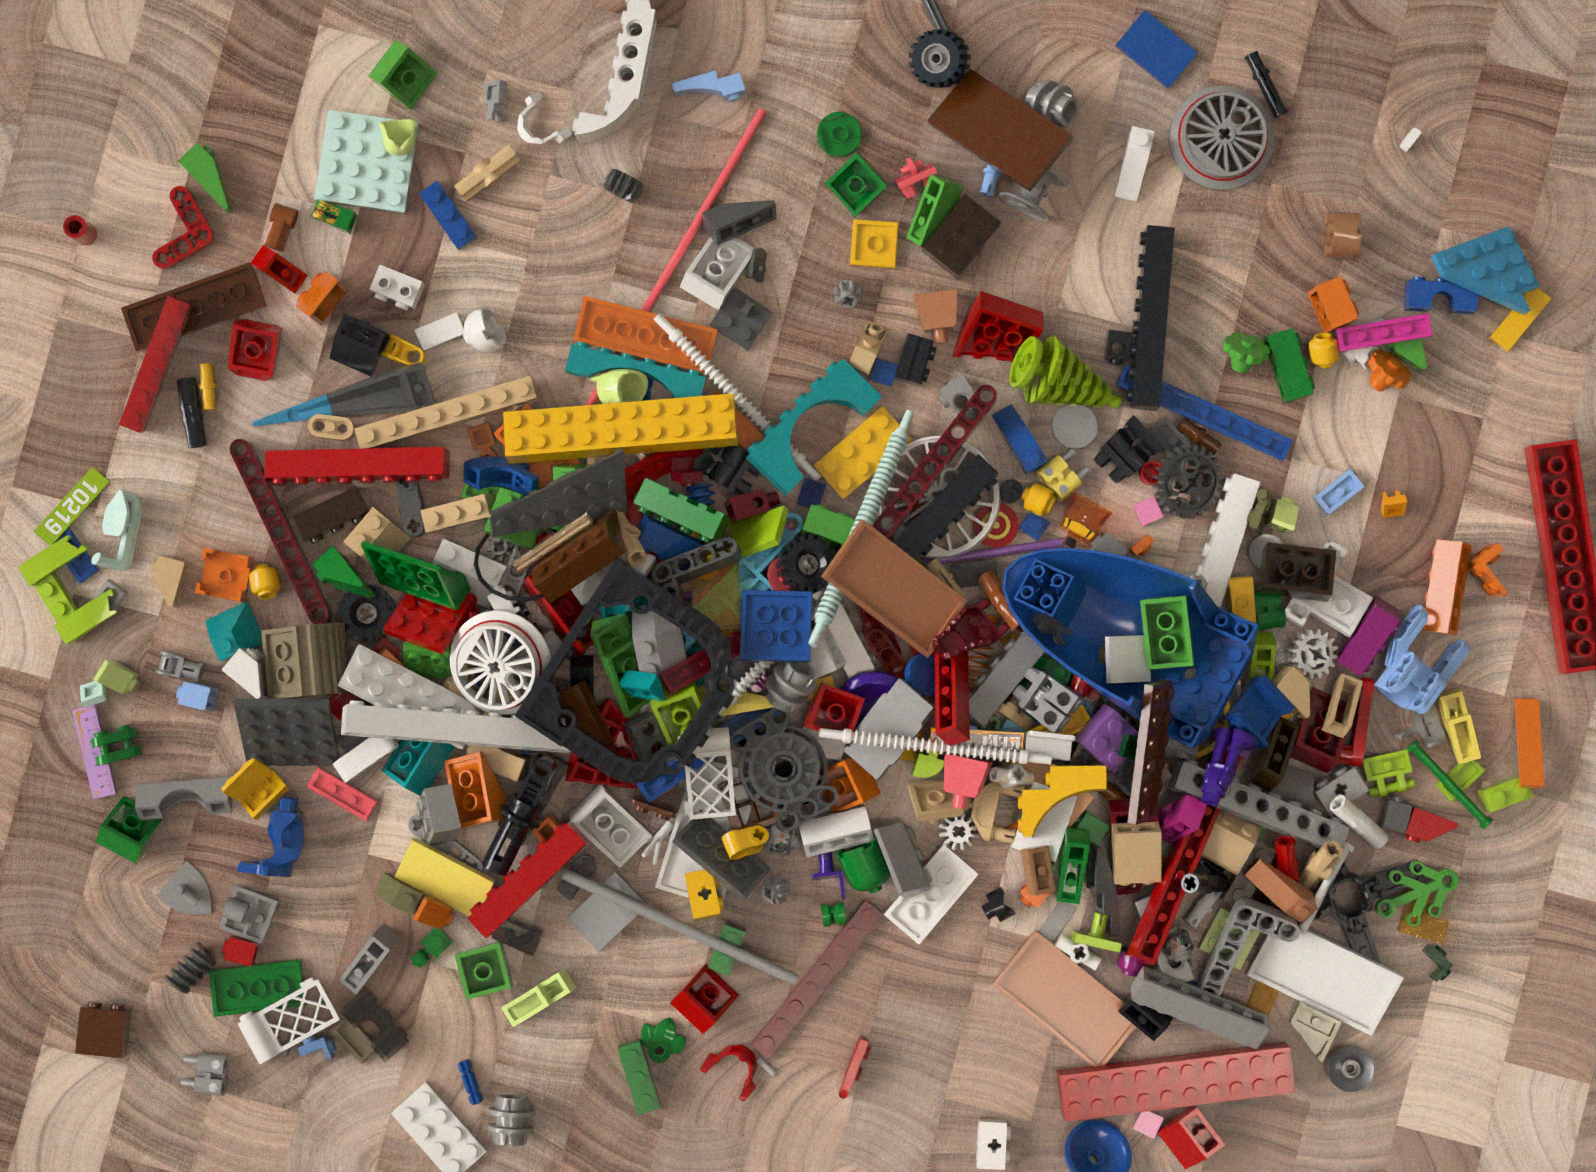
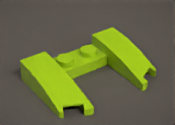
M70 535L65 536L18 566L28 585L36 588L57 623L54 627L66 645L75 643L118 613V610H110L109 596L116 595L114 588L109 589L78 609L63 586L56 572L89 550L84 544L77 548L68 541L72 537Z

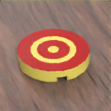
M1000 503L997 520L990 533L981 542L984 546L991 548L1004 547L1010 544L1016 537L1019 529L1018 518L1008 505ZM983 506L976 513L975 517L987 523L992 508ZM973 521V532L977 536L984 527Z

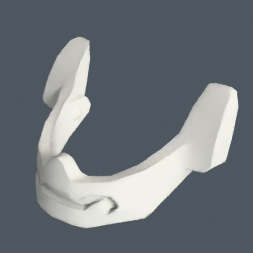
M541 92L528 96L525 99L527 107L519 115L517 128L524 141L542 144L550 140H556L561 144L573 134L570 129L561 132L557 130L546 138L534 137L531 131L527 129L526 121L531 110L544 97Z

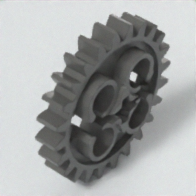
M1182 444L1181 448L1173 447L1174 453L1166 452L1168 459L1160 458V462L1163 464L1162 467H1155L1159 471V475H1154L1153 478L1158 480V483L1152 485V487L1157 488L1159 491L1154 494V497L1161 498L1158 504L1165 506L1164 511L1171 512L1172 516H1179L1182 519H1186V517L1194 519L1195 515L1203 516L1202 510L1209 512V504H1217L1213 499L1214 496H1221L1217 492V488H1223V485L1219 484L1218 480L1223 479L1224 476L1218 475L1217 472L1222 467L1215 466L1218 459L1211 458L1213 453L1205 451L1204 447H1197V445L1192 444L1190 446ZM1187 461L1189 465L1200 466V464L1208 465L1204 468H1197V470L1189 468L1185 470ZM1197 472H1201V473H1203V475H1204V481H1203L1202 484H1201V477H1202V475H1201V474H1198ZM1174 479L1176 482L1174 488L1179 490V492L1174 491L1172 489V482ZM1179 493L1189 495L1191 493V499L1189 502L1186 498L1177 497L1175 500L1169 497H1172L1173 495L1178 496Z

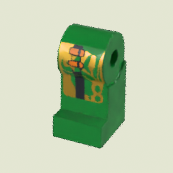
M317 199L310 217L351 234L358 215L349 209Z

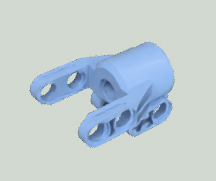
M1421 605L1411 609L1402 621L1396 634L1390 638L1384 664L1387 668L1376 681L1374 687L1399 707L1407 711L1415 710L1419 714H1424L1436 701L1445 688L1446 683L1468 655L1470 645L1463 639H1459L1448 646L1433 669L1427 666L1417 655L1408 650V647L1428 619L1429 613Z

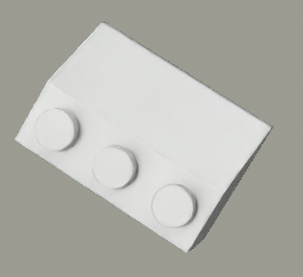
M443 539L433 564L464 574L470 586L468 593L476 595L477 604L491 609L492 605L487 596L492 593L478 580L473 565L475 552ZM479 554L478 566L482 578L492 588L499 586L507 566Z
M239 648L223 667L222 671L256 699H268L263 652L259 649Z

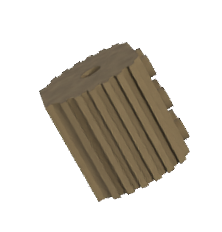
M344 623L310 624L261 631L268 699H295L348 693V691L337 686L348 665Z

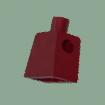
M760 489L729 498L724 503L728 517L731 518L730 525L770 511V507L780 504V499L777 491L765 494V490ZM752 501H756L758 503L757 508L753 505Z

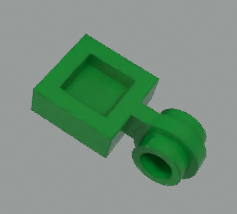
M434 928L420 942L426 950L423 952L419 949L410 958L413 961L412 964L415 967L421 968L430 959L427 956L429 953L438 958L454 941L442 929Z

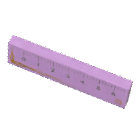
M97 705L72 710L93 799L117 794L110 763L97 766L95 757L100 756L101 751L99 747L92 748L90 739L94 738V733L103 731Z

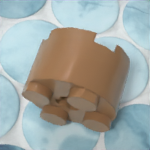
M1326 212L1324 225L1327 226V231L1322 234L1321 246L1324 247L1325 257L1356 259V255H1359L1362 234H1359V227H1357V223H1362L1360 213Z

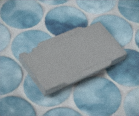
M899 678L891 690L879 698L855 730H858V733L865 731V734H868L871 731L873 735L878 732V735L884 733L885 736L891 734L892 737L898 735L899 738L904 735L906 739L911 736V739H914L923 728V724L935 710V706L906 681ZM853 741L843 751L876 780H881L888 769L897 762L907 748L904 747L903 750L900 747L894 749L893 746L887 748V745L880 747V744H877L875 747L872 743L868 746L867 743L861 745L860 742L854 744Z

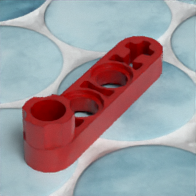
M1367 677L1360 678L1363 683L1353 719L1350 745L1343 744L1338 764L1362 766L1374 689V679Z

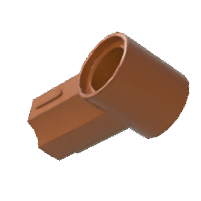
M275 203L270 214V226L263 245L283 252L290 230L294 228L297 222L299 211Z

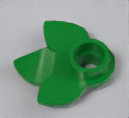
M671 1018L662 1020L656 1028L645 1023L641 1030L642 1043L648 1048L650 1059L656 1063H664L671 1055L680 1053L686 1043V1037L676 1035V1027ZM662 1047L664 1053L657 1055L655 1052L656 1048Z

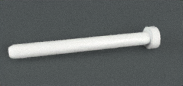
M1347 842L1344 844L1341 858L1335 864L1327 880H1323L1314 897L1318 909L1348 853H1353L1355 849L1354 846ZM1318 909L1303 924L1300 923L1299 930L1301 935L1306 934Z

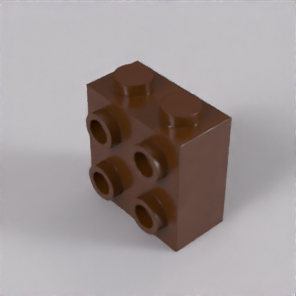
M93 1001L88 1002V1005L81 1006L75 1054L113 1058L125 1057L127 1055L132 1009H125L123 1004H111V1007H103L101 1002Z

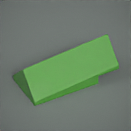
M622 613L593 621L591 638L622 712L628 718L651 700L632 697L619 684L627 670L639 671L632 639V629L627 614Z

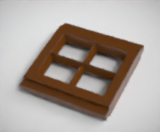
M740 776L733 778V787L742 784ZM728 780L717 784L718 788L723 790L728 785ZM748 796V801L739 804L735 800L736 815L728 816L732 830H741L755 825L765 827L777 823L779 812L771 811V816L760 819L755 802ZM722 797L725 809H730V802ZM751 805L756 821L744 825L738 808ZM786 814L782 817V820L787 819Z

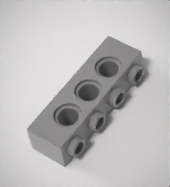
M1151 894L1132 901L1139 920H1141ZM1174 919L1171 927L1177 926V929H1179L1176 919ZM1163 949L1161 950L1156 962L1160 973L1185 983L1194 980L1192 973L1196 971L1191 959H1184L1179 961L1178 965L1171 967L1168 964V959Z

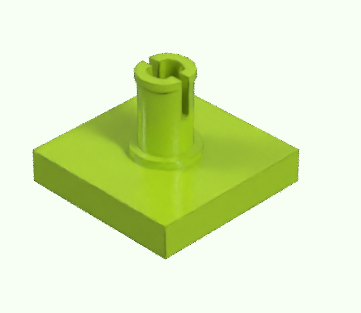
M1094 912L1091 932L1085 933L1072 930L1070 939L1075 943L1119 953L1122 945L1118 940L1104 936L1109 915L1102 914L1101 916L1097 912Z

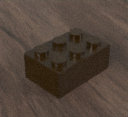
M965 194L923 246L922 252L950 275L958 279L1000 227L1001 221Z
M1267 542L1262 552L1259 594L1328 602L1333 595L1336 551Z

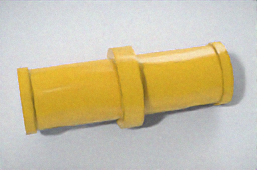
M213 363L198 364L200 375L198 389L201 390L202 410L217 409L215 396L217 384L214 383Z

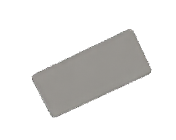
M1058 902L1040 928L1039 933L1054 942L1076 908L1070 903Z

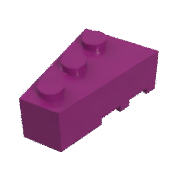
M1376 595L1372 600L1374 604L1367 614L1364 613L1361 618L1362 621L1350 638L1348 637L1337 655V662L1359 676L1364 671L1368 672L1375 662L1372 659L1377 652L1381 654L1388 644L1386 640L1389 635H1395L1401 626L1399 623V610Z

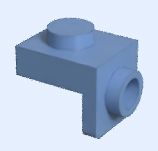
M315 1035L302 1040L303 1045L298 1047L300 1056L323 1048L327 1060L333 1059L335 1057L334 1052L337 1051L334 1041L328 1039L327 1035L316 1039Z

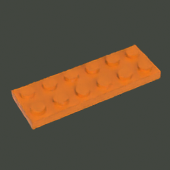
M588 296L583 297L573 341L607 348L619 353L631 354L643 359L655 360L663 364L675 365L686 370H696L702 374L705 373L704 370H700L699 365L695 366L696 362L694 360L691 361V357L686 356V352H682V348L680 346L677 347V343H673L668 338L669 335L653 320L658 314ZM663 316L675 329L679 328L683 332V337L687 336L686 340L688 342L692 341L691 345L696 346V350H700L702 356L706 355V360L711 359L717 329Z

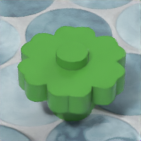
M1232 333L1231 336L1225 337L1223 343V350L1228 352V356L1231 357L1232 369L1240 373H1247L1253 365H1260L1262 361H1267L1270 354V347L1264 345L1265 342L1262 339L1253 335L1247 336L1244 333Z

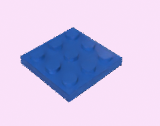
M742 590L740 661L810 662L811 646L808 642L812 631L813 593L809 591Z

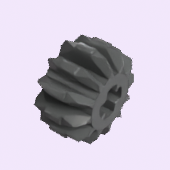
M611 169L603 185L605 190L630 203L636 202L643 188L642 182L617 169Z

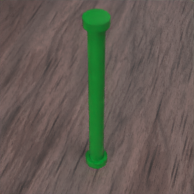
M1417 739L1412 741L1406 749L1409 752L1412 751L1480 822L1479 826L1482 829L1489 826L1493 819L1490 816L1487 817L1418 745L1420 742Z

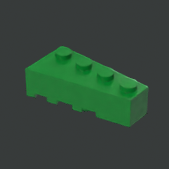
M647 478L644 479L634 500V503L639 506L638 511L649 516L652 512L660 515L658 520L670 526L672 522L680 525L679 530L689 535H692L694 531L701 535L700 540L707 543L723 538L731 521V518L724 513L702 503H697L689 497L676 493Z

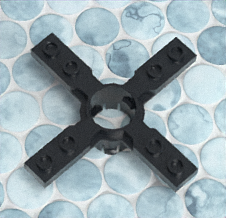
M1320 825L1318 829V832L1321 836H1323L1324 834V828L1322 825ZM1344 861L1313 921L1330 916L1332 919L1342 922L1350 949L1381 964L1364 916L1365 912L1369 913L1372 909L1373 904L1370 901L1408 888L1405 885L1394 884L1389 881L1388 874L1392 870H1399L1403 875L1422 883L1426 882L1423 874L1415 875L1410 872L1409 865L1412 861L1372 874V876L1363 879L1357 874L1350 873ZM1416 864L1414 866V871L1418 872L1420 870V865ZM1395 873L1393 875V880L1397 881L1399 879V874ZM1352 880L1361 889V905L1357 910L1347 913V915H1341L1336 910L1335 900L1330 896L1336 892L1335 889L1337 887L1335 885ZM1266 917L1268 922L1272 920L1271 917Z

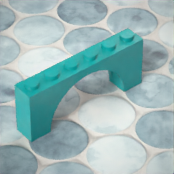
M844 359L839 363L834 361L826 369L828 374L823 379L819 376L810 385L812 390L807 395L803 392L795 400L797 406L792 411L787 408L779 417L781 422L776 427L772 424L763 433L765 438L760 443L756 440L747 449L750 453L746 459L785 497L804 478L794 463L790 448L791 432L797 419L807 410L823 404L844 405L864 417L883 397Z

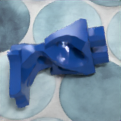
M280 798L279 809L272 812L267 829L269 838L274 844V856L257 861H240L237 866V872L263 876L291 877L293 864L301 854L304 840L303 811H297L298 798Z

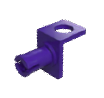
M832 852L826 853V860L824 859V853L819 854L820 872L812 874V880L839 877L842 900H845L842 871L834 870Z

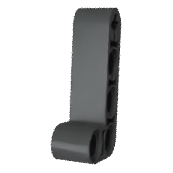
M723 537L656 564L652 570V577L655 582L666 588L670 593L676 592V597L684 601V593L680 584L736 563L742 556V550L733 538ZM707 555H712V559L709 562H703ZM691 563L688 570L682 571V567L685 564ZM664 572H669V576L666 579H660Z

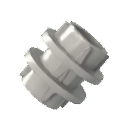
M1046 80L1042 83L1037 82V84L1029 89L1024 100L1025 105L1059 127L1064 128L1075 120L1079 110L1078 100L1073 96L1071 88L1066 85H1058L1057 82L1052 80Z
M779 662L774 667V674L768 676L765 684L768 690L766 697L770 704L781 711L793 712L795 708H802L807 703L808 696L815 691L816 684L813 679L815 671L807 662Z
M520 1095L496 1096L495 1106L488 1109L489 1114L496 1116V1122L487 1124V1130L493 1132L492 1141L495 1144L506 1146L526 1144L527 1134L533 1133V1127L526 1125V1118L534 1117L535 1111L529 1109L530 1100H528V1097Z

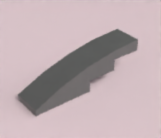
M1090 842L1087 862V888L1095 892L1094 909L1103 915H1109L1105 933L1111 937L1120 936V918L1113 876L1102 847Z

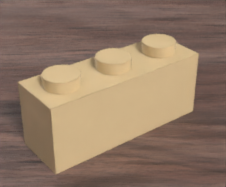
M482 494L420 510L425 532H437L488 519L489 512L492 510L495 502L493 494Z

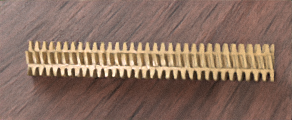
M587 513L583 514V516H580L581 518L578 517V520L576 519V522L574 520V523H569V526L564 527L565 529L562 528L560 532L557 531L558 533H555L556 535L553 534L551 539L548 537L549 539L544 540V543L542 542L539 546H535V549L532 548L533 550L528 551V554H523L524 556L519 557L517 561L514 560L513 567L518 572L524 571V569L545 557L544 555L554 551L553 549L558 548V546L570 540L574 535L579 534L583 529L592 525L593 519Z

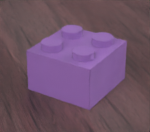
M1103 704L1076 735V741L1100 764L1107 766V769L1115 774L1128 759L1118 756L1124 733L1138 736L1139 733L1114 709Z

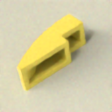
M1458 688L1441 692L1437 698V703L1458 764L1480 759L1481 754L1471 715L1466 708L1463 692Z

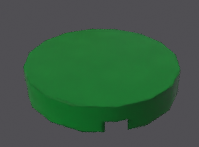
M842 111L832 112L825 116L817 129V142L820 148L827 155L836 158L847 157L853 154L859 147L862 139L861 126L858 120Z

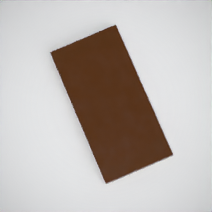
M972 69L967 71L965 77L960 80L927 120L929 125L1029 192H1031L1074 139L1070 133Z

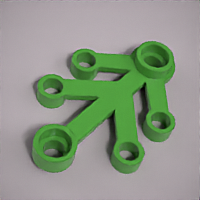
M1412 861L1409 865L1411 873L1415 875L1423 874L1434 879V881L1427 884L1407 877L1399 870L1390 871L1388 874L1390 882L1405 885L1413 890L1390 900L1387 898L1379 899L1375 904L1376 913L1384 918H1389L1395 913L1397 907L1417 899L1412 912H1409L1405 917L1407 924L1416 927L1421 923V914L1430 893L1438 890L1434 902L1427 905L1426 912L1432 917H1439L1442 913L1441 907L1447 893L1453 891L1459 883L1458 874L1454 870L1445 868L1438 872L1424 866L1420 861ZM1416 864L1420 865V870L1418 872L1414 871V866ZM1395 873L1399 874V879L1397 881L1393 880V875ZM1445 876H1449L1450 881L1447 884H1444L1443 882ZM1383 903L1387 904V909L1385 911H1381L1380 909ZM1433 906L1437 907V912L1435 914L1431 913V908ZM1415 915L1417 918L1416 922L1411 923L1410 918Z

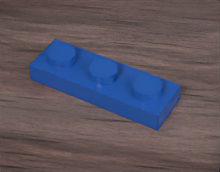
M438 180L419 193L458 250L477 238Z

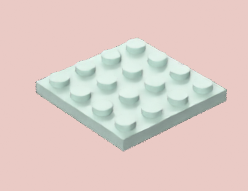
M328 110L314 200L317 201L319 199L327 203L406 214L419 123L416 124L415 146L412 151L407 155L394 156L385 150L379 123L395 119Z

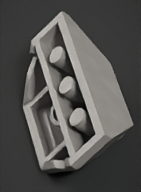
M640 605L638 607L645 609L648 605ZM632 611V639L640 672L654 673L659 677V674L687 659L682 630L653 611L646 614H636ZM659 677L661 686H662V687H665L664 684H663V682L661 681V679H660V677Z

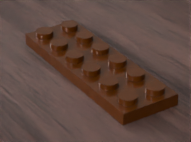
M251 262L121 307L135 350L139 352L148 348L167 296L170 295L194 304L182 336L266 307L267 304L254 267L250 264Z
M1161 680L1147 683L1144 686L1127 821L1129 824L1137 825L1154 820L1159 814L1160 804L1158 800L1159 793L1163 787L1161 776L1166 764L1164 753L1169 740L1167 729L1172 717L1170 706L1175 693L1173 688L1174 681Z

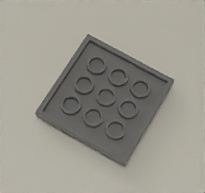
M235 699L234 707L246 761L256 758L267 766H333V763L340 758L329 699Z

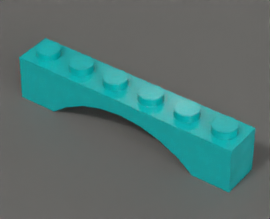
M577 342L576 345L571 344L565 373L589 378L606 371L631 369L639 371L659 382L670 392L673 398L702 395L706 377L701 376L702 373L699 371L688 369L687 373L679 371V367L666 364V367L657 365L655 360L644 358L643 361L634 359V355L621 353V356L612 354V350L599 347V350L590 349L589 344Z

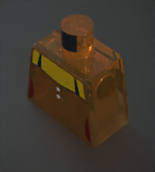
M1073 492L1059 527L1060 530L1067 533L1062 545L1066 548H1076L1079 540L1088 544L1113 512Z

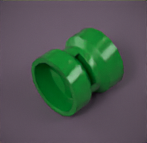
M837 902L831 906L829 904H821L823 927H829L836 923L838 925H846L844 902Z

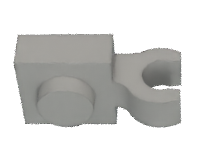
M506 81L485 82L484 105L488 106L486 112L487 120H495V114L496 122H504L505 112L501 105L506 104Z

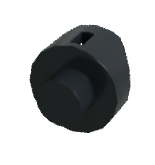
M1002 887L986 894L989 902L981 907L988 920L997 916L998 920L1002 922L1015 915L1014 910L1004 904V891Z

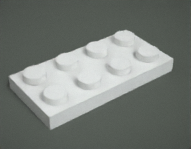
M944 844L923 867L924 870L928 869L933 880L930 883L932 889L909 899L899 895L884 913L889 920L917 944L923 941L979 875Z
M427 1081L391 1112L393 1117L442 1172H464L487 1152L482 1143Z

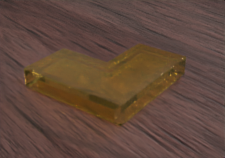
M1430 893L1421 914V923L1416 927L1407 924L1405 917L1409 912H1412L1417 899L1404 904L1397 929L1398 932L1441 944L1444 943L1449 922L1427 916L1426 912L1427 905L1431 903L1433 893ZM1415 915L1411 916V923L1416 922L1417 918Z

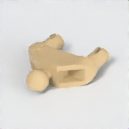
M990 782L983 788L980 797L974 800L968 797L966 809L963 811L972 809L971 818L984 841L993 842V840L1013 844L1014 837L1009 836H1015L1016 830L998 827L995 824L999 799L1002 795L1018 798V795H1022V792L1015 790H1025V785L1005 789L997 782Z

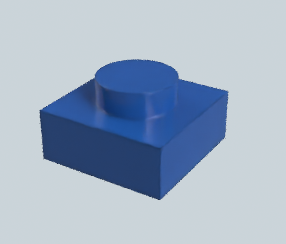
M1030 512L1019 529L1037 542L1050 525V522Z

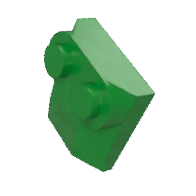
M856 152L824 183L849 209L854 218L878 196L883 194L889 186L882 175L859 152Z

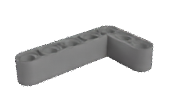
M1247 897L1239 898L1233 905L1198 980L1197 987L1203 990L1211 988L1213 989L1211 993L1220 996L1251 929L1285 942H1293L1300 935L1297 920L1283 911ZM1243 908H1249L1251 910L1247 914L1240 913V911ZM1264 917L1272 918L1271 921L1266 923L1261 921ZM1287 925L1294 926L1290 931L1283 930ZM1239 928L1241 929V932L1238 934H1232L1231 930ZM1226 948L1232 950L1228 954L1221 953V951ZM1216 968L1222 969L1221 973H1212Z

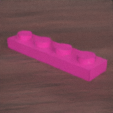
M1429 313L1336 329L1339 352L1433 336Z

